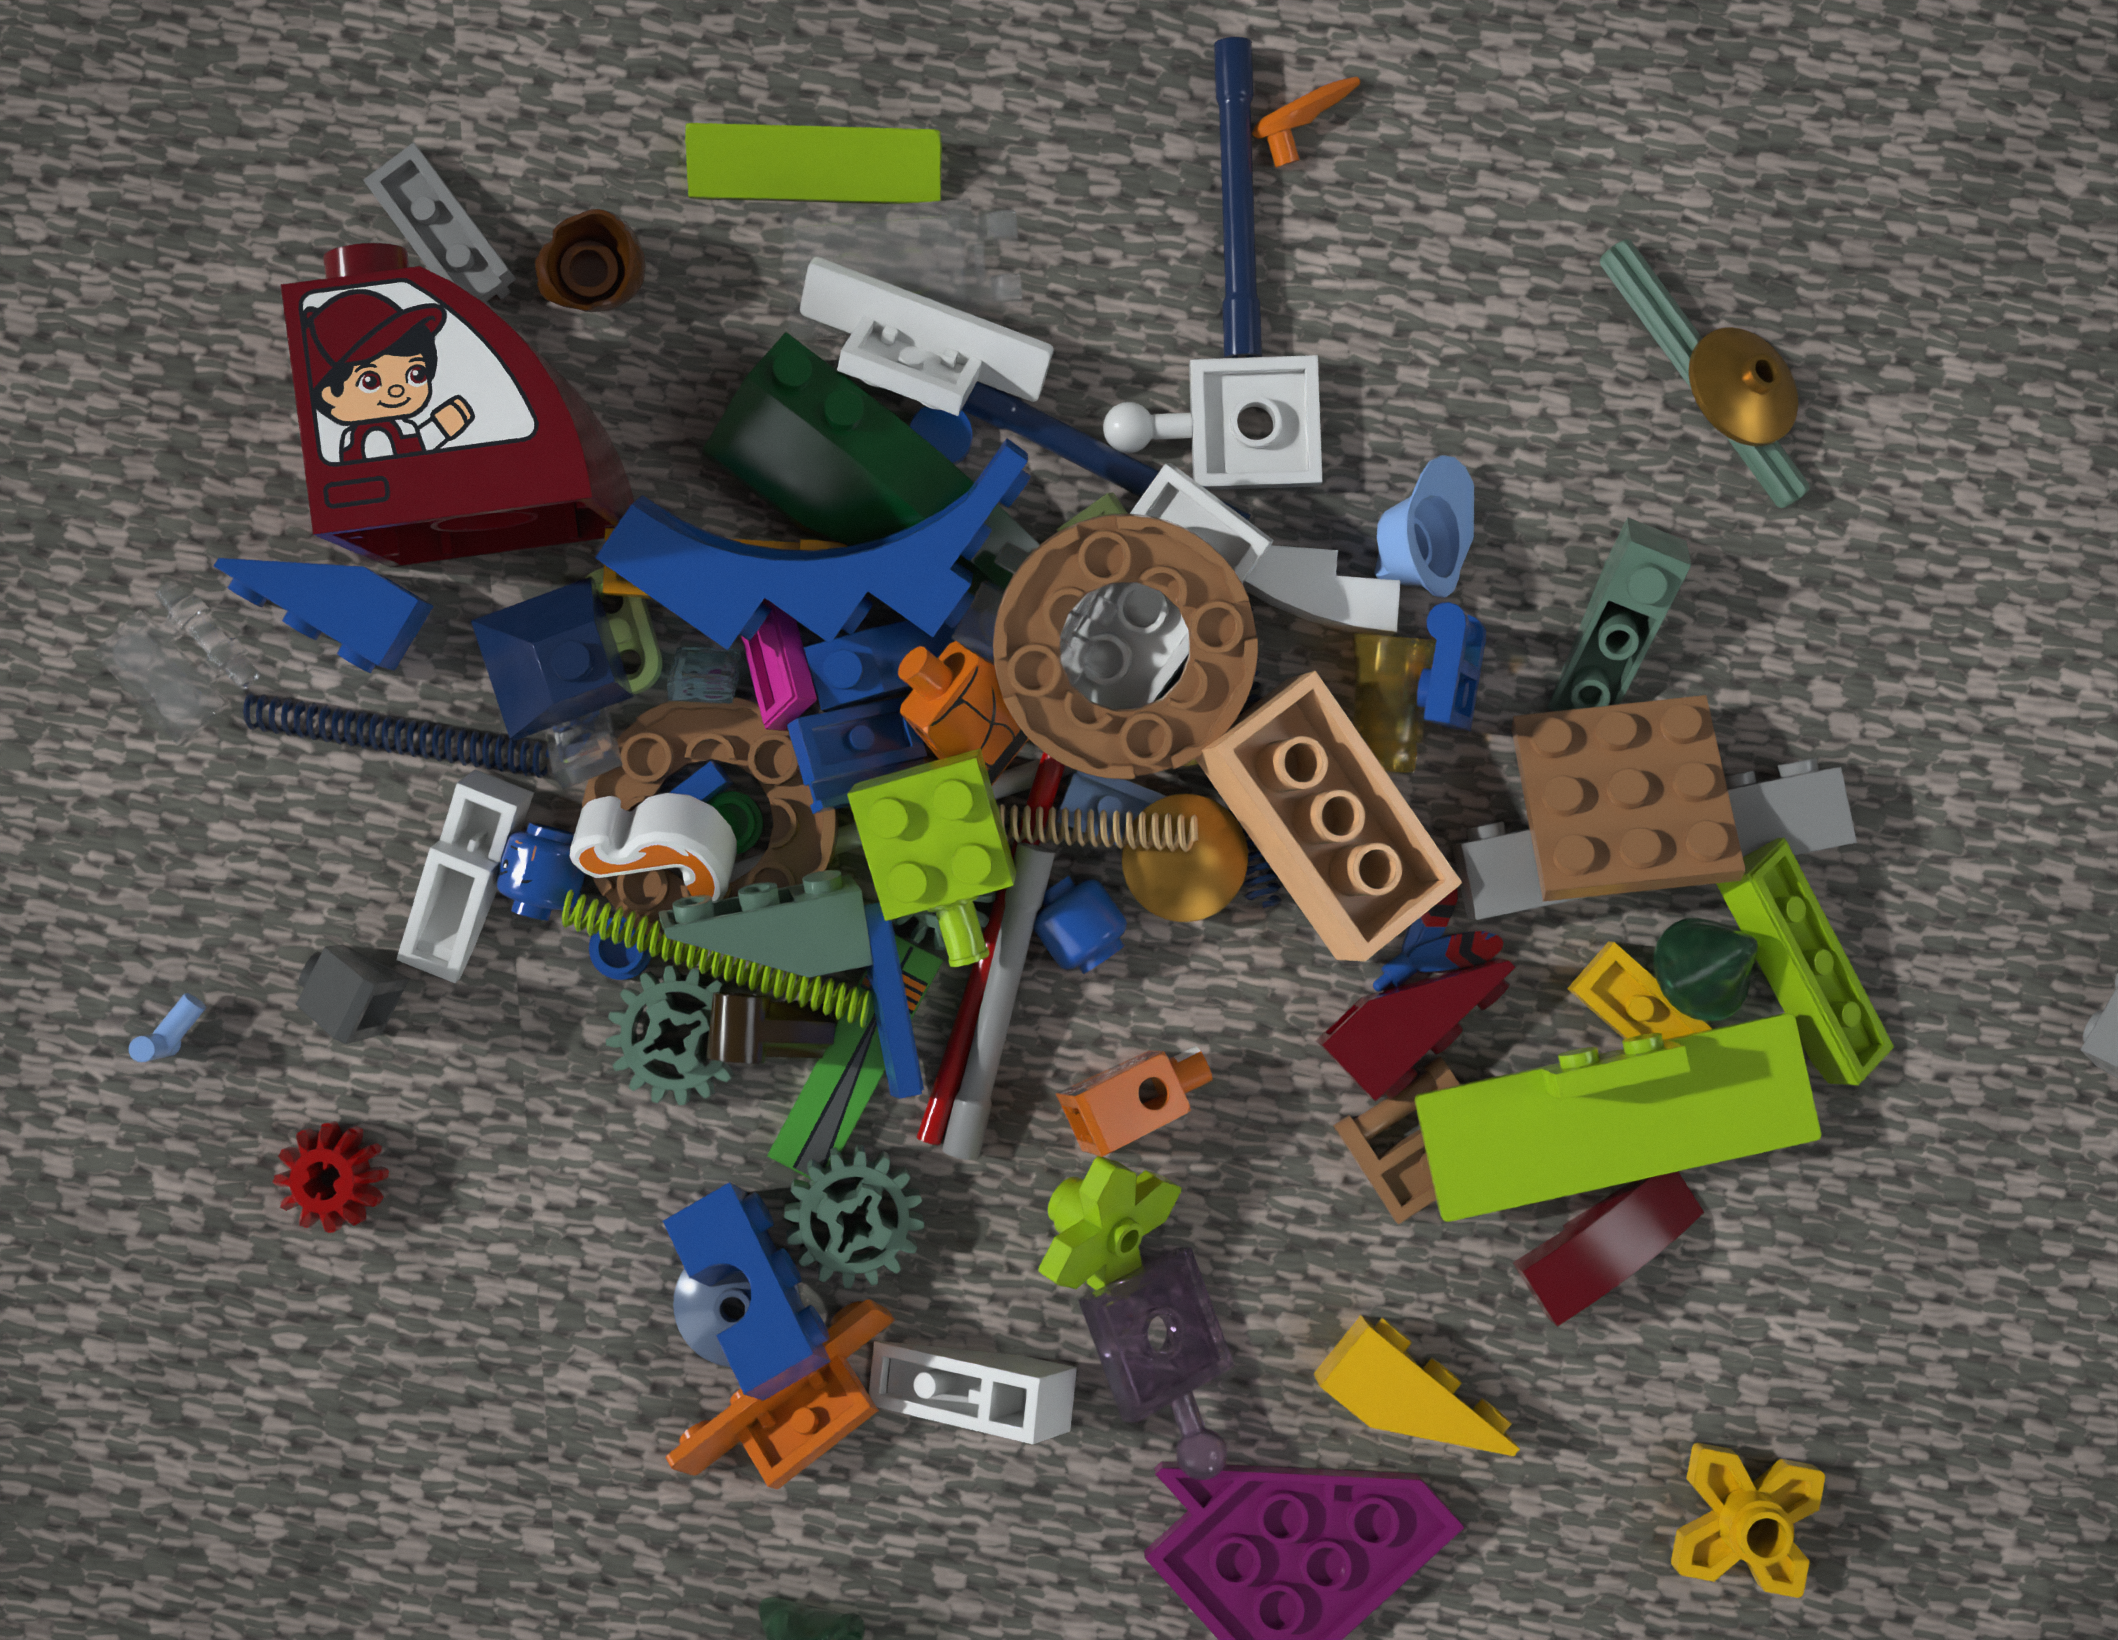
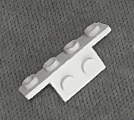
M814 257L808 265L800 306L801 314L851 333L841 349L837 371L856 377L870 386L885 388L917 400L931 409L943 410L956 416L960 414L977 381L1031 402L1038 400L1054 351L1051 344L820 257Z

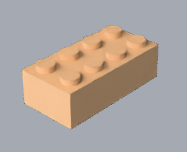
M1316 671L1286 679L1240 714L1223 736L1202 749L1203 754L1195 758L1336 960L1367 961L1462 884L1460 878Z

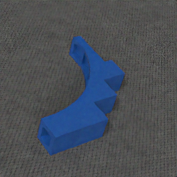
M1006 438L970 490L943 510L912 527L886 537L839 548L789 550L741 543L712 534L687 523L641 495L631 504L595 558L726 650L730 648L739 634L748 641L753 638L772 610L762 603L764 598L828 643L833 641L841 628L850 635L857 629L873 605V602L864 597L867 592L873 594L927 634L934 637L943 623L953 629L974 601L975 596L967 591L972 584L973 573L956 562L960 555L968 561L975 556L992 531V528L987 526L984 521L997 503L1000 502L1009 508L1024 489L1031 477L1022 470L1028 462V453Z

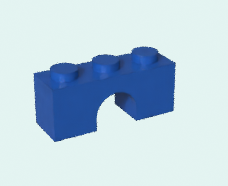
M729 1182L663 1220L689 1278L710 1287L732 1274L744 1273L750 1283L751 1301L746 1314L735 1325L716 1335L744 1395L764 1401L831 1362L822 1344L829 1340L827 1328L812 1305L804 1307L795 1288V1285L801 1282L800 1273L791 1256L784 1248L776 1250L767 1229L774 1226L773 1218L766 1204L756 1192L748 1195L746 1191Z

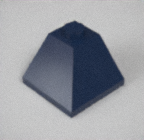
M592 577L471 620L509 739L512 741L634 697L595 580Z

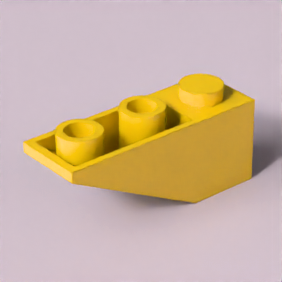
M1360 1315L1314 1372L1319 1386L1370 1428L1509 1456H1515L1520 1450L1509 1434L1506 1433L1512 1425L1509 1419L1483 1398L1479 1400L1473 1409L1457 1398L1454 1393L1462 1382L1434 1358H1431L1423 1369L1419 1367L1412 1356L1406 1352L1412 1341L1383 1317L1374 1326L1365 1317Z

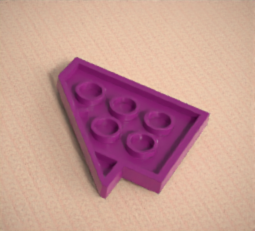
M1161 1461L1154 1468L1155 1475L1188 1511L1144 1550V1557L1218 1640H1343L1461 1532L1464 1526L1417 1473Z

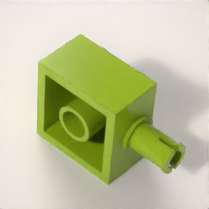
M981 748L855 783L847 793L885 921L925 910L935 912L949 956L948 962L950 967L964 966L987 958L990 952L985 945L973 901L979 895L1014 886L1017 872Z

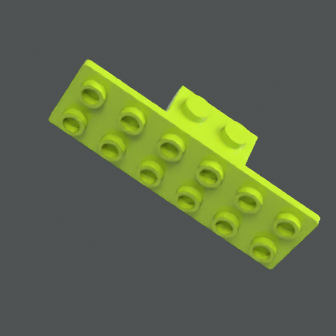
M1783 1013L1663 1040L1661 1033L1638 1035L1622 1040L1623 1049L1601 1054L1598 1053L1597 1047L1570 1050L1559 1054V1063L1416 1095L1414 1101L1440 1217L1446 1222L1456 1221L1819 1140L1821 1138V1130L1794 1015Z

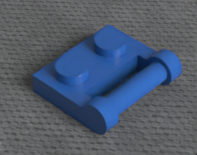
M1450 602L1440 603L1432 608L1427 617V628L1429 633L1436 639L1432 669L1424 668L1420 675L1417 705L1418 707L1425 708L1424 720L1446 728L1471 731L1486 643V629L1483 623L1477 618L1467 615L1458 605Z

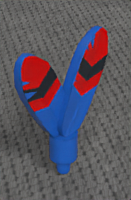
M1457 887L1408 927L1402 944V952L1381 968L1384 974L1374 981L1373 988L1378 992L1385 990L1391 984L1397 988L1417 971L1451 970L1487 962L1502 950L1504 942L1498 935L1486 931H1471L1441 937L1458 900Z

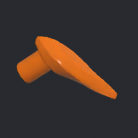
M1351 77L1319 87L1263 117L1255 125L1252 135L1257 139L1267 138L1276 168L1300 160L1291 130L1310 124L1320 112L1335 105L1358 87L1360 79L1358 77Z

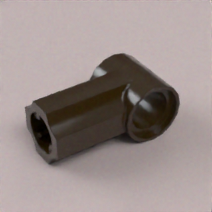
M713 992L707 1058L716 1061L747 1064L765 1063V1057L823 1058L826 1049L834 1043L836 1022L831 1018L830 1014L824 1015L823 1003H821L818 1010L813 1012L810 1007L811 1001H808L805 1006L800 1008L798 1000L788 1004L787 1000H771V997L763 995Z

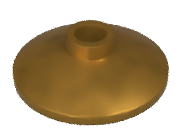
M1725 327L1710 332L1696 344L1690 357L1688 370L1691 390L1700 410L1718 431L1735 442L1755 447L1772 444L1790 431L1795 423L1798 412L1797 388L1787 364L1768 342L1747 330Z

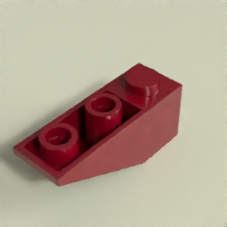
M1497 958L1405 984L1397 988L1363 996L1332 1024L1316 1042L1371 1099L1376 1102L1383 1094L1391 1099L1413 1081L1417 1072L1412 1066L1430 1049L1437 1055L1459 1037L1463 1027L1458 1022L1476 1005L1481 1010L1487 1009L1506 992L1510 984L1504 978L1516 967L1509 960Z

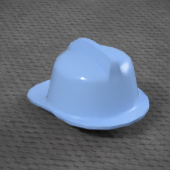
M1440 455L1429 461L1420 474L1411 497L1396 504L1381 515L1377 525L1379 553L1374 572L1377 579L1400 580V585L1424 587L1436 597L1445 598L1454 592L1459 580L1461 567L1474 537V483L1466 467L1455 457Z

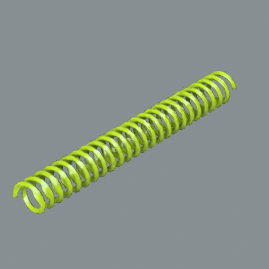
M572 889L567 892L562 912V924L565 928L574 923L576 931L580 932L587 926L589 936H593L599 931L602 941L609 938L612 934L613 943L616 945L624 939L627 949L633 947L637 942L639 953L646 951L649 947V953L652 958L657 956L662 950L664 962L671 959L674 955V961L677 966L682 964L687 958L689 970L695 968L699 962L701 974L706 973L712 965L711 973L713 977H719L724 970L726 983L731 981L737 973L736 982L738 986L744 985L749 978L751 991L755 990L762 980L761 991L763 995L769 993L774 985L773 994L775 999L780 998L787 988L786 1000L788 1004L794 1001L799 992L798 1003L800 1008L807 1004L812 995L810 1005L812 1011L818 1010L824 1000L823 1013L825 1016L831 1013L837 1002L835 1011L837 1020L844 1016L849 1007L847 1018L849 1024L856 1021L862 1009L860 1025L862 1028L866 1027L871 1000L869 990L863 992L857 1003L859 993L857 986L852 987L845 998V982L837 986L832 996L834 987L832 977L826 980L820 991L822 977L821 975L815 976L807 989L809 978L800 975L795 984L797 974L787 972L782 981L783 970L775 968L770 977L771 967L762 965L757 974L759 964L749 961L744 971L746 960L737 958L732 967L734 957L724 954L719 964L721 953L711 951L707 959L708 949L699 947L694 957L696 946L686 944L682 952L683 942L676 940L673 941L669 949L671 939L666 938L664 932L657 944L661 926L659 919L654 921L644 941L649 920L647 914L642 916L631 938L636 913L635 911L629 913L619 933L624 912L622 906L617 908L606 930L611 904L608 902L604 905L594 925L599 904L597 898L592 900L581 922L586 901L585 893L580 895L568 919L574 892Z

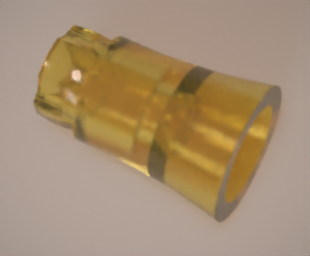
M1352 634L1355 661L1353 725L1385 771L1414 773L1417 765L1416 743H1422L1425 721L1423 719L1425 708L1418 707L1417 705L1418 684L1422 670L1424 668L1432 669L1436 641Z

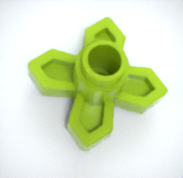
M1097 1156L1084 1179L1077 1176L1067 1178L1059 1184L1050 1198L1048 1216L1054 1222L1055 1229L1059 1234L1054 1237L1039 1266V1273L1058 1286L1076 1290L1087 1281L1089 1286L1102 1295L1124 1300L1143 1267L1139 1250L1142 1237L1166 1222L1181 1193V1187L1166 1177L1144 1170L1136 1177L1134 1171L1120 1162Z

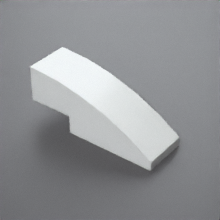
M1270 545L1242 584L1247 592L1264 602L1307 621L1347 632L1390 637L1397 632L1400 580L1336 576L1338 550Z
M476 769L457 782L440 840L430 847L398 952L397 961L456 983L461 978L498 890L496 887V877L507 839L513 832L522 830L534 792Z

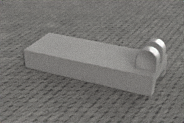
M414 142L363 180L431 272L452 281L485 303L489 308L491 306L487 301L497 294L502 300L511 293L507 286L515 281L516 277Z

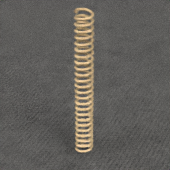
M1001 804L998 810L1005 831L1006 808ZM1014 804L1011 807V824L1006 835L1007 841L1014 837L1020 843L1026 837L1031 844L1039 838L1043 844L1052 839L1058 845L1064 839L1071 846L1077 839L1082 847L1090 840L1094 847H1097L1103 841L1107 848L1116 842L1117 846L1122 849L1128 842L1132 849H1136L1141 843L1148 850L1154 843L1155 847L1161 851L1167 844L1172 852L1180 844L1182 850L1186 853L1191 849L1193 841L1198 840L1197 816L1194 814L1191 817L1186 843L1184 816L1181 813L1178 816L1176 835L1173 842L1171 815L1167 813L1160 842L1159 815L1155 812L1152 814L1151 829L1147 842L1146 814L1142 811L1139 814L1138 830L1134 842L1133 813L1128 811L1126 813L1124 835L1121 841L1120 813L1116 810L1113 813L1112 831L1108 840L1107 812L1103 809L1100 813V826L1097 838L1095 839L1094 811L1090 809L1087 813L1086 832L1084 838H1082V811L1077 808L1074 814V828L1070 838L1068 830L1069 810L1065 807L1062 810V823L1057 838L1055 828L1056 809L1051 807L1049 809V825L1044 837L1042 825L1043 808L1039 806L1036 809L1035 830L1033 836H1031V808L1027 805L1024 807L1023 827L1019 836L1017 829L1018 807Z

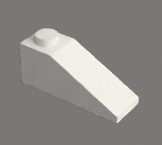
M874 1341L869 1396L876 1407L1029 1444H1036L1070 1432L1077 1367L1021 1355ZM891 1358V1362H890V1372H889V1381H888V1391H887V1393H886L887 1378H888V1369H889V1359Z

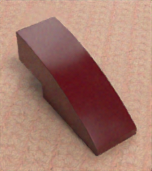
M1679 1171L1632 1181L1564 1224L1563 1228L1565 1230L1514 1261L1513 1265L1546 1317L1558 1327L1646 1265L1683 1234L1704 1214V1211Z

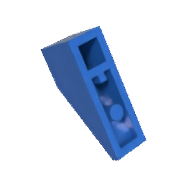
M970 606L953 629L943 623L934 637L907 620L835 638L831 643L825 641L804 647L821 710L830 712L855 707L913 690L912 687L899 678L898 668L903 658L916 647H925L938 658L950 643L958 641L994 661L993 637L996 617Z

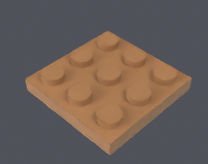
M1706 695L1513 716L1511 729L1543 902L1741 881L1745 873V865Z

